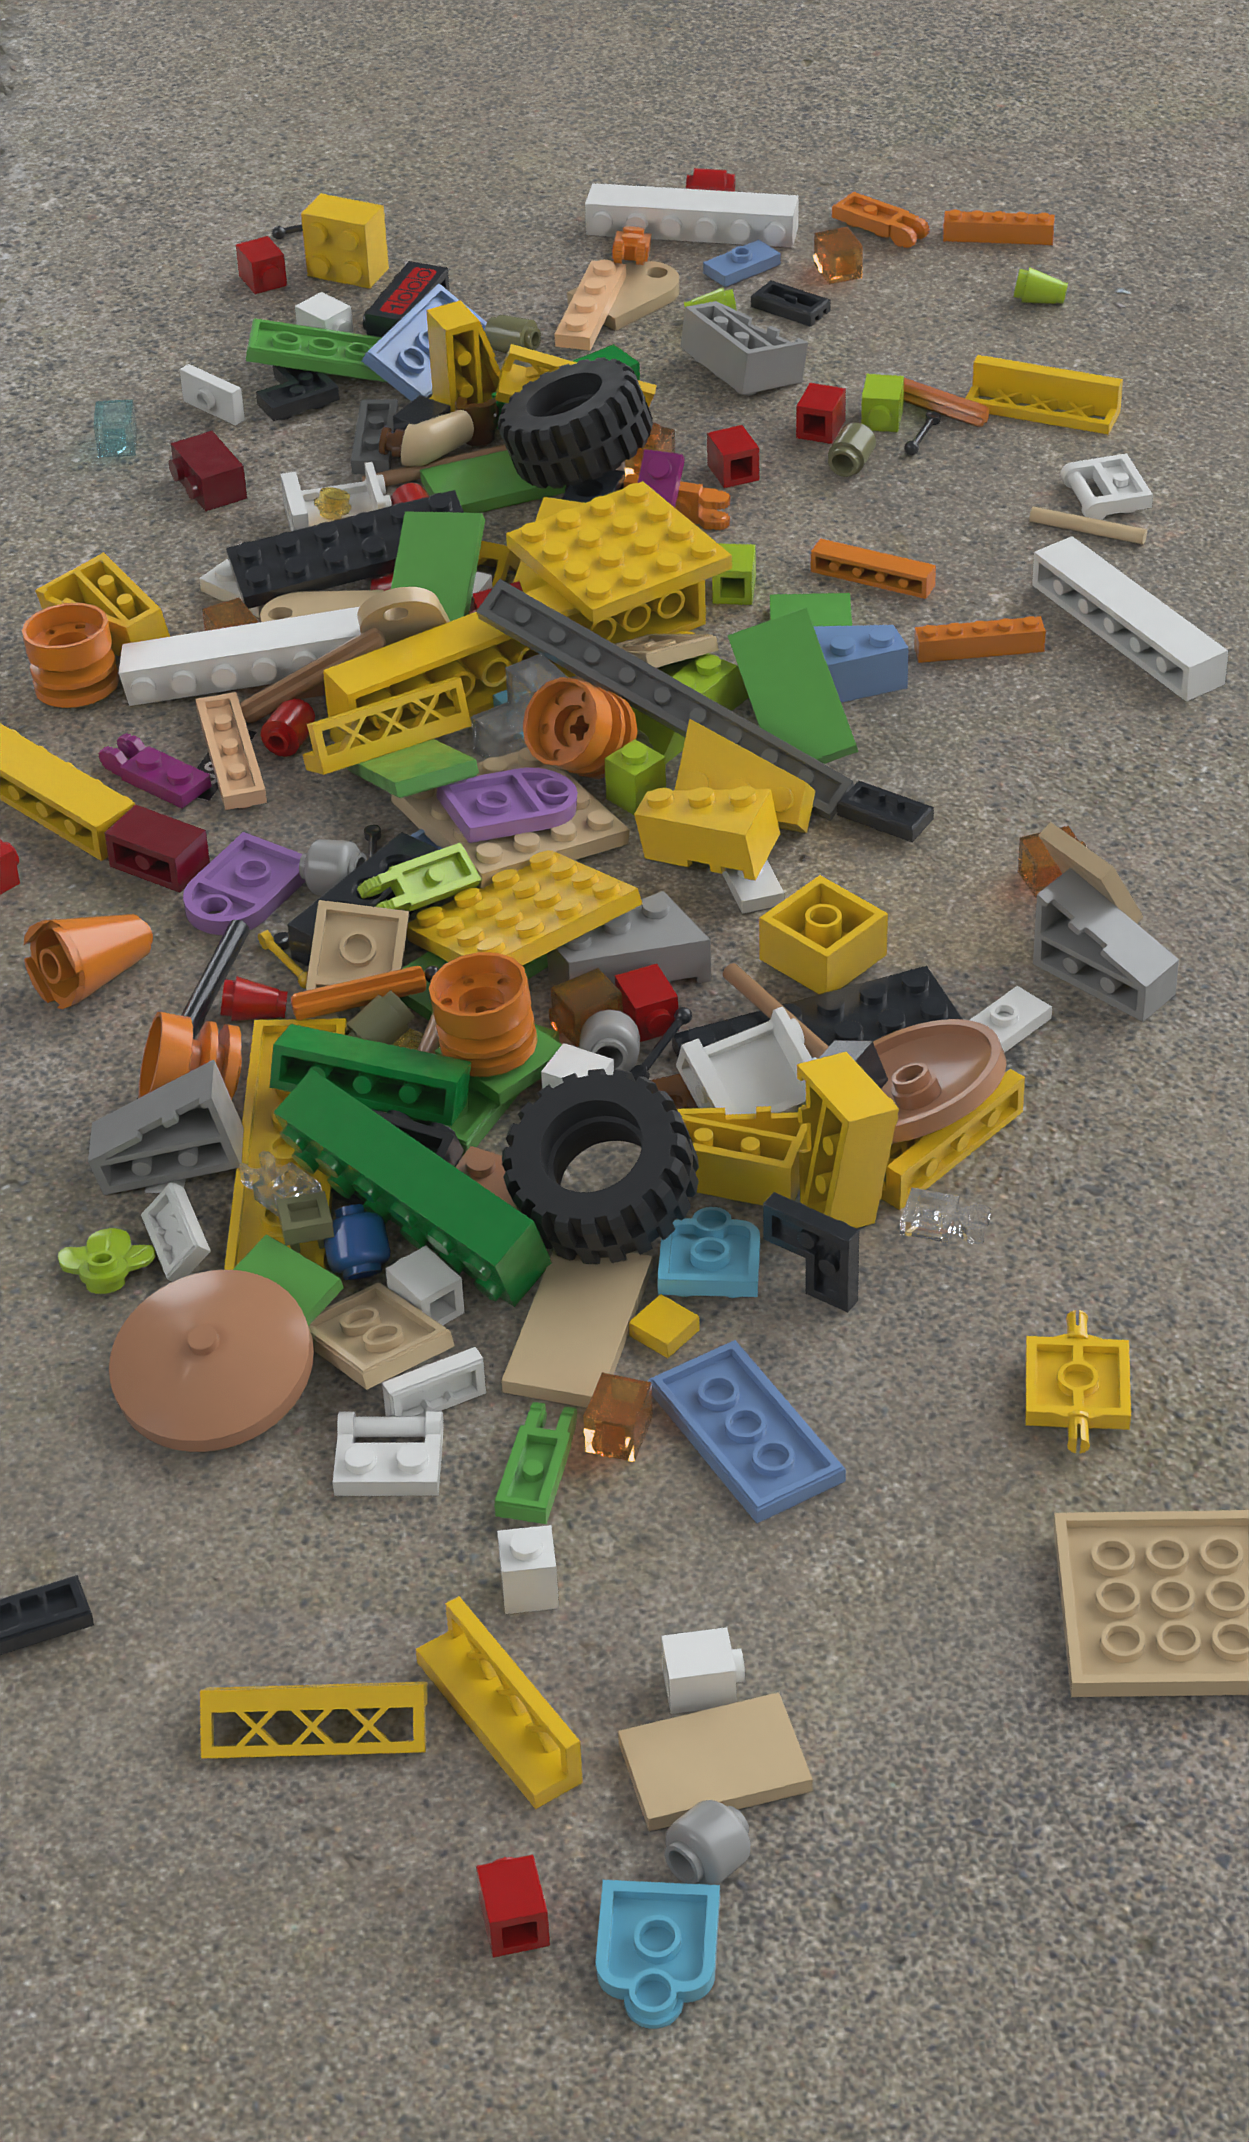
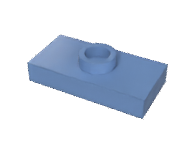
M756 240L747 245L735 247L727 253L703 262V273L722 286L728 287L780 265L781 253L764 242Z

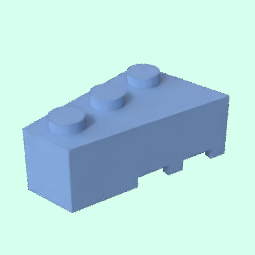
M894 625L813 626L841 703L907 688L909 648Z

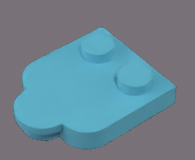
M718 1207L702 1208L695 1212L692 1218L674 1220L673 1225L676 1230L665 1240L661 1238L658 1295H676L680 1297L726 1296L729 1298L758 1297L760 1231L754 1224L745 1220L731 1219L729 1212Z
M603 1880L596 1951L597 1979L601 1988L608 1995L624 2000L628 2016L637 2025L649 2029L668 2026L680 2015L683 2003L697 2001L711 1990L715 1981L720 1885Z

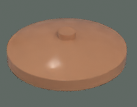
M962 1019L930 1021L895 1031L873 1041L888 1078L887 1083L881 1090L899 1108L898 1122L895 1126L892 1144L930 1134L963 1118L981 1105L995 1091L1006 1070V1057L998 1036L988 1026L975 1021Z
M213 1270L196 1273L160 1288L146 1298L129 1315L116 1336L110 1355L109 1377L111 1388L126 1420L142 1436L152 1442L167 1448L187 1452H207L226 1449L247 1442L264 1433L278 1423L296 1404L311 1374L314 1355L313 1340L302 1309L289 1292L279 1284L258 1274L246 1271Z

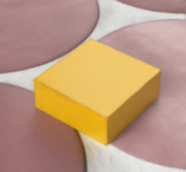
M662 1294L629 1321V1336L667 1359L700 1330V1320L697 1314Z

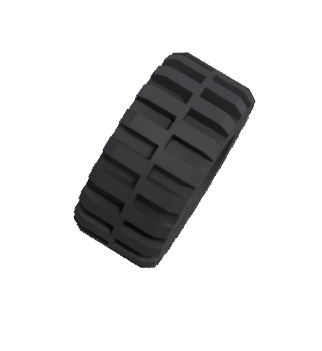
M596 358L594 361L585 359L578 361L576 364L560 366L558 370L548 371L540 375V378L534 382L530 381L525 384L520 392H515L509 398V403L504 404L499 417L498 428L517 474L521 479L538 488L546 489L548 486H551L553 489H558L569 484L572 486L583 484V481L591 478L592 480L603 476V473L619 468L626 459L630 460L637 454V449L643 448L647 443L648 437H650L653 417L634 370L625 363L613 358L610 361L606 358Z
M604 1069L588 1070L587 1076L577 1077L576 1073L562 1077L564 1083L554 1088L549 1084L537 1093L539 1099L534 1104L528 1101L518 1113L521 1122L519 1124L513 1123L510 1126L505 1138L509 1147H505L502 1151V1166L506 1172L503 1178L506 1188L518 1211L534 1221L545 1248H553L557 1256L567 1260H574L576 1255H579L583 1264L596 1265L600 1264L601 1258L608 1257L611 1263L626 1261V1254L638 1250L641 1255L653 1249L651 1242L658 1237L665 1240L676 1230L673 1225L676 1218L683 1220L690 1210L691 1204L687 1197H693L696 1194L699 1182L696 1171L699 1168L698 1157L693 1142L674 1101L665 1091H659L656 1083L645 1077H638L635 1081L632 1072L619 1069L614 1070L613 1075H607ZM607 1141H625L641 1147L639 1158L634 1167L623 1179L614 1185L593 1192H576L561 1187V1181L567 1167L587 1148Z

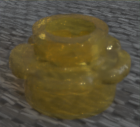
M333 487L321 488L319 496L313 502L320 511L319 514L329 520L342 519V516L349 514L352 508L349 504L350 495L344 490Z

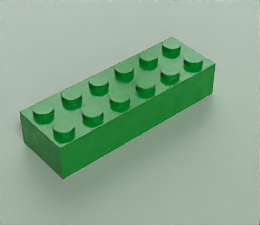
M313 1069L306 1074L274 1111L283 1129L280 1132V1136L295 1150L292 1157L302 1168L312 1174L317 1170L321 1171L329 1177L327 1179L328 1183L339 1194L347 1199L355 1195L365 1202L363 1206L367 1212L381 1215L385 1224L391 1220L401 1227L399 1230L401 1235L418 1249L425 1245L438 1253L437 1256L458 1275L463 1271L475 1279L473 1282L475 1287L490 1300L496 1302L501 1297L515 1307L545 1272L546 1268L551 1265L552 1261L532 1219Z

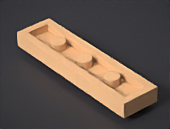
M607 259L591 260L555 332V347L591 350L626 278V264L614 263Z
M232 692L195 699L197 714L225 810L244 809L252 805L267 803L265 786L237 693Z

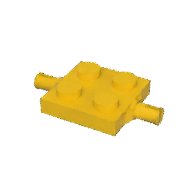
M1073 1310L1066 1316L1067 1334L1054 1337L1026 1336L1025 1426L1068 1428L1067 1448L1069 1451L1076 1453L1077 1438H1079L1081 1454L1087 1452L1090 1448L1089 1429L1130 1430L1129 1340L1102 1339L1093 1335H1087L1088 1315L1079 1310L1078 1325H1076V1310Z

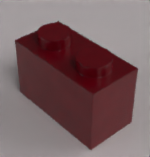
M213 431L170 443L172 459L169 460V469L173 479L176 482H181L191 500L195 499L205 512L247 499L244 466Z
M136 804L104 832L110 867L181 893L187 884L210 863L206 830Z

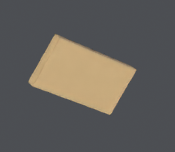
M553 1250L550 1257L552 1263L544 1272L502 1377V1393L601 1410L629 1334V1321L637 1313L653 1269V1256L628 1253L626 1254V1261L611 1263L608 1257L601 1258L600 1264L596 1265L583 1264L579 1255H576L574 1260H567L557 1256L555 1250Z

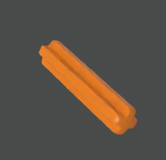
M904 378L903 401L939 412L942 415L976 427H982L987 423L989 419V408L987 406Z
M413 966L294 993L291 996V1005L296 1019L303 1020L368 1005L376 996L380 995L383 997L390 990L399 998L422 993L426 990L427 983L422 967Z

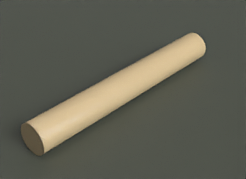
M1034 506L1029 517V521L1033 523L1144 545L1147 537V529Z

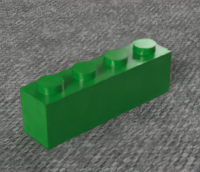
M290 1024L273 1044L269 1088L292 1092L306 1074L313 1069L368 1108L383 1112L397 1110L411 1118L452 1126L467 1104L472 1061Z

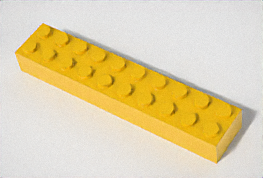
M705 580L594 624L549 584L526 592L527 595L613 644L649 634H676L681 631H690L706 624ZM476 612L323 670L328 717L455 676L462 679L469 715L472 717L495 708L493 694L526 682H530L534 692H536L548 681L560 677L571 678L576 676V674L478 618ZM451 690L439 694L432 708L436 711L448 706L454 707ZM426 698L420 699L419 701L424 704ZM411 703L405 704L395 721L399 723L417 717L421 709ZM390 709L383 711L382 713L387 716ZM374 715L365 718L358 733L362 735L378 730L384 721ZM352 722L346 723L344 725L350 728ZM337 727L329 729L330 738L335 743L343 741L346 736L345 732Z

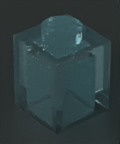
M133 399L96 401L93 426L98 458L136 456L138 431Z

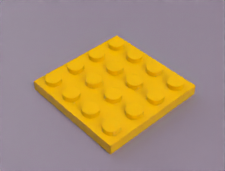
M643 481L630 484L608 495L595 497L587 503L571 509L561 510L555 515L537 522L527 523L521 528L506 533L507 547L593 624L732 569V555Z
M547 850L534 854L529 859L530 865L518 871L516 869H507L495 874L492 877L493 883L484 888L462 890L455 895V900L441 907L436 906L422 910L417 914V919L408 923L406 935L408 941L448 962L463 955L477 952H492L512 957L523 966L631 911L643 903L638 888L557 852Z

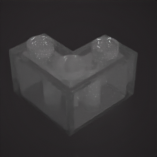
M542 653L506 667L508 702L472 716L474 750L485 760L526 748L523 721L526 707L531 698L546 682L560 677H568Z

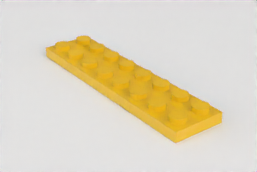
M346 1018L254 1020L242 1118L244 1128L242 1165L236 1168L224 1270H233L266 1234L285 1245L277 1212V1199L325 1191L331 1214L333 1194L331 1192L332 1186L327 1181L329 1177L319 1170L312 1174L302 1168L292 1157L295 1150L280 1136V1132L283 1129L274 1111L291 1092L269 1088L273 1044L290 1024L348 1035ZM317 1240L299 1243V1254L326 1269L327 1258L325 1248L320 1249Z

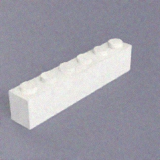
M592 183L585 202L586 235L615 237L617 231H623V227L635 226L644 228V233H652L651 239L747 245L760 240L768 246L793 248L798 230V195Z
M1071 536L1034 552L1032 585L1183 700L1187 702L1225 685L1228 661L1227 649L1076 538Z
M360 607L122 644L119 676L129 706L276 683L359 636L361 633L357 612Z

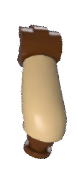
M458 397L455 403V411L452 413L444 414L415 425L409 424L406 430L397 429L395 433L392 432L390 427L384 426L379 440V453L387 455L390 451L393 457L401 458L402 465L413 467L433 462L465 443L469 446L487 445L494 440L495 429L498 427L499 408L496 405L497 400L492 398L483 403L467 404V398Z

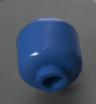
M362 1204L345 1206L335 1210L336 1218L332 1220L334 1237L323 1239L330 1270L343 1274L344 1280H357L381 1273V1265L389 1260L391 1253L383 1217L377 1213L365 1212Z

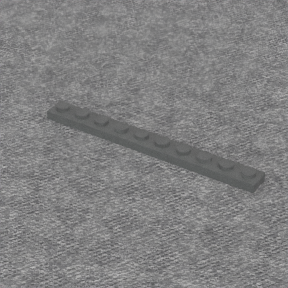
M501 579L498 580L476 611L478 618L596 687L616 693L628 701L631 707L681 736L686 737L690 718L807 782L816 791L812 811L829 821L837 813V803L854 786L853 780Z

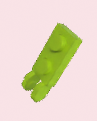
M457 843L392 866L387 872L364 881L358 886L357 890L362 898H367L380 894L391 887L396 897L383 901L376 907L410 912L454 896L462 890L476 888L482 879L462 843Z

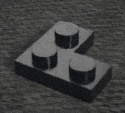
M273 365L274 378L280 384L256 391L257 405L273 421L286 420L295 414L310 409H320L326 404L340 400L339 387L325 373Z
M773 1192L763 1203V1239L806 1258L805 1294L848 1313L858 1301L860 1230L843 1221L836 1220L809 1208L800 1202Z

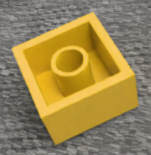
M320 193L301 213L307 276L370 289L389 269L384 205Z
M819 875L759 917V959L817 994L841 989L887 955L888 913Z

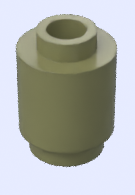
M501 314L497 317H491L485 326L486 336L495 351L508 353L511 344L531 350H536L540 345L541 332L534 320Z
M861 423L845 425L828 451V464L831 470L842 477H849L859 473L876 447L874 433Z
M390 990L383 997L380 995L376 996L346 1024L351 1031L347 1036L392 1045L410 1029L408 1024L415 1016L400 998Z

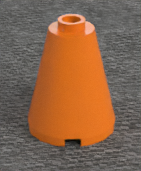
M135 914L42 920L30 926L24 936V945L30 943L31 956L24 958L26 970L32 985L41 998L47 1003L56 1001L60 1004L57 1008L63 1010L77 1005L146 957L151 950L153 934L150 926Z

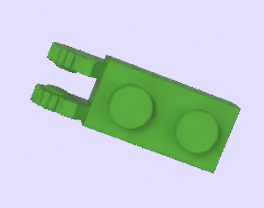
M532 1403L524 1426L520 1425L495 1498L496 1517L547 1524L572 1447L571 1443L577 1424L576 1408L564 1407L556 1430L543 1429L547 1418L545 1404Z

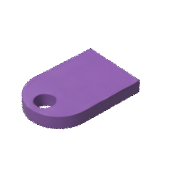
M518 768L478 775L437 787V799L441 802L468 843L554 828L570 821L574 817L577 807L578 793L574 783L560 773L542 768Z
M242 832L187 884L183 893V901L188 921L195 928L215 935H223L232 920L245 922L250 930L257 927L305 882V879H302L299 873V862L302 854ZM212 911H222L217 914H208Z

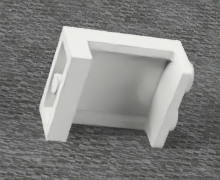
M368 462L364 463L366 479L363 482L301 491L296 472L281 474L284 508L291 531L392 506L390 496L386 495L383 474L376 475L373 463Z
M779 1007L773 1010L771 1019L768 1022L703 1047L699 1038L683 1044L676 1067L698 1108L725 1107L727 1115L756 1114V1106H771V1113L798 1112V1107L806 1105L805 1080L800 1081L797 1079V1064L817 1058H811L806 1049L804 1034L798 1021L794 1018L790 1019L784 1007Z

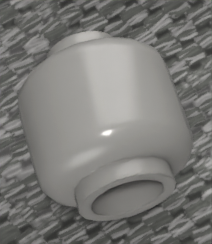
M318 839L310 845L307 853L302 854L299 862V873L301 878L305 879L307 887L313 894L324 895L364 863L367 858L352 841Z
M599 1011L590 1016L582 1026L579 1048L613 1059L614 1070L631 1071L638 1061L640 1050L638 1027L631 1017L621 1011Z
M704 1800L697 1803L677 1819L666 1831L664 1856L672 1873L685 1884L719 1885L742 1866L750 1856L751 1842L748 1835L749 1825L747 1820L739 1810L732 1806H725L714 1800Z

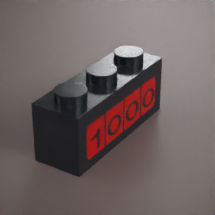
M408 261L402 270L394 276V279L387 288L380 293L372 306L365 311L363 328L366 330L367 335L383 337L438 283L450 292L448 268Z

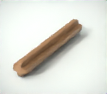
M371 628L242 701L240 706L244 720L247 723H254L274 712L284 701L297 699L323 684V670L387 646L383 634L378 628Z

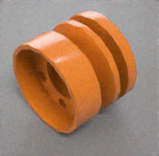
M64 603L45 608L25 621L22 635L26 654L31 663L30 672L37 699L46 705L58 708H77L100 701L117 688L120 678L116 667V658L111 648L112 638L109 623L103 610L95 605L85 603Z
M565 677L546 682L534 693L526 707L523 721L524 740L532 756L546 765L594 779L605 777V758L636 739L638 732L635 713L628 701L616 693L594 687L575 678Z
M492 952L472 953L460 956L444 964L433 975L429 986V993L443 1056L472 1061L470 1076L490 1077L507 1073L521 1066L534 1053L538 1038L534 1025V1015L531 1009L528 979L524 967L514 958Z
M157 1012L152 1021L144 1048L138 1098L215 1060L232 1099L237 1090L241 1073L240 1027L224 1024L218 1035L217 1023L206 1021L198 1034L197 1040L193 1039L191 1017Z

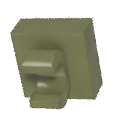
M325 1191L276 1200L285 1246L290 1245L292 1250L300 1253L299 1243L317 1240L319 1248L323 1249V1239L334 1237L333 1222Z

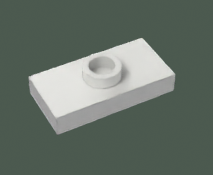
M190 364L179 369L184 402L235 426L245 420L242 390L240 387Z
M766 860L756 881L744 879L743 871L725 868L726 871L722 873L742 914L772 908L784 900V891L768 860Z
M1016 986L970 1019V1021L984 1024L992 1029L998 1036L1005 1053L1049 1021L1052 1016V1006Z
M170 1182L144 1210L141 1216L166 1278L174 1282L189 1276L211 1251L184 1187Z
M473 1347L382 1382L385 1415L426 1416V1411H442L485 1394L483 1357L477 1348Z

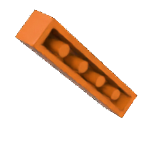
M956 209L945 211L943 241L1053 245L1055 215L1044 212L1027 214L1026 212L1005 213L1003 211H996L993 213L980 210L964 212Z
M821 538L811 550V572L923 599H927L935 587L936 565Z
M1027 616L1016 619L1003 618L993 621L979 620L970 623H950L935 626L926 625L915 627L914 649L918 663L1045 652L1046 630L1041 616Z

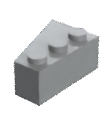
M1069 868L1037 894L1033 953L1034 965L1142 1022L1176 995L1179 959L1072 868Z

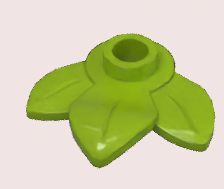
M106 1228L96 1231L89 1236L86 1246L65 1247L61 1249L58 1253L60 1268L64 1272L79 1275L80 1280L86 1284V1289L89 1292L107 1294L115 1292L125 1285V1277L128 1272L148 1266L154 1260L156 1251L152 1245H131L130 1235L127 1231L118 1228Z

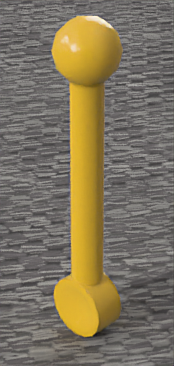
M268 930L258 933V941L262 948L265 950L269 949L298 977L300 987L306 989L308 971L304 972L274 942L273 936Z

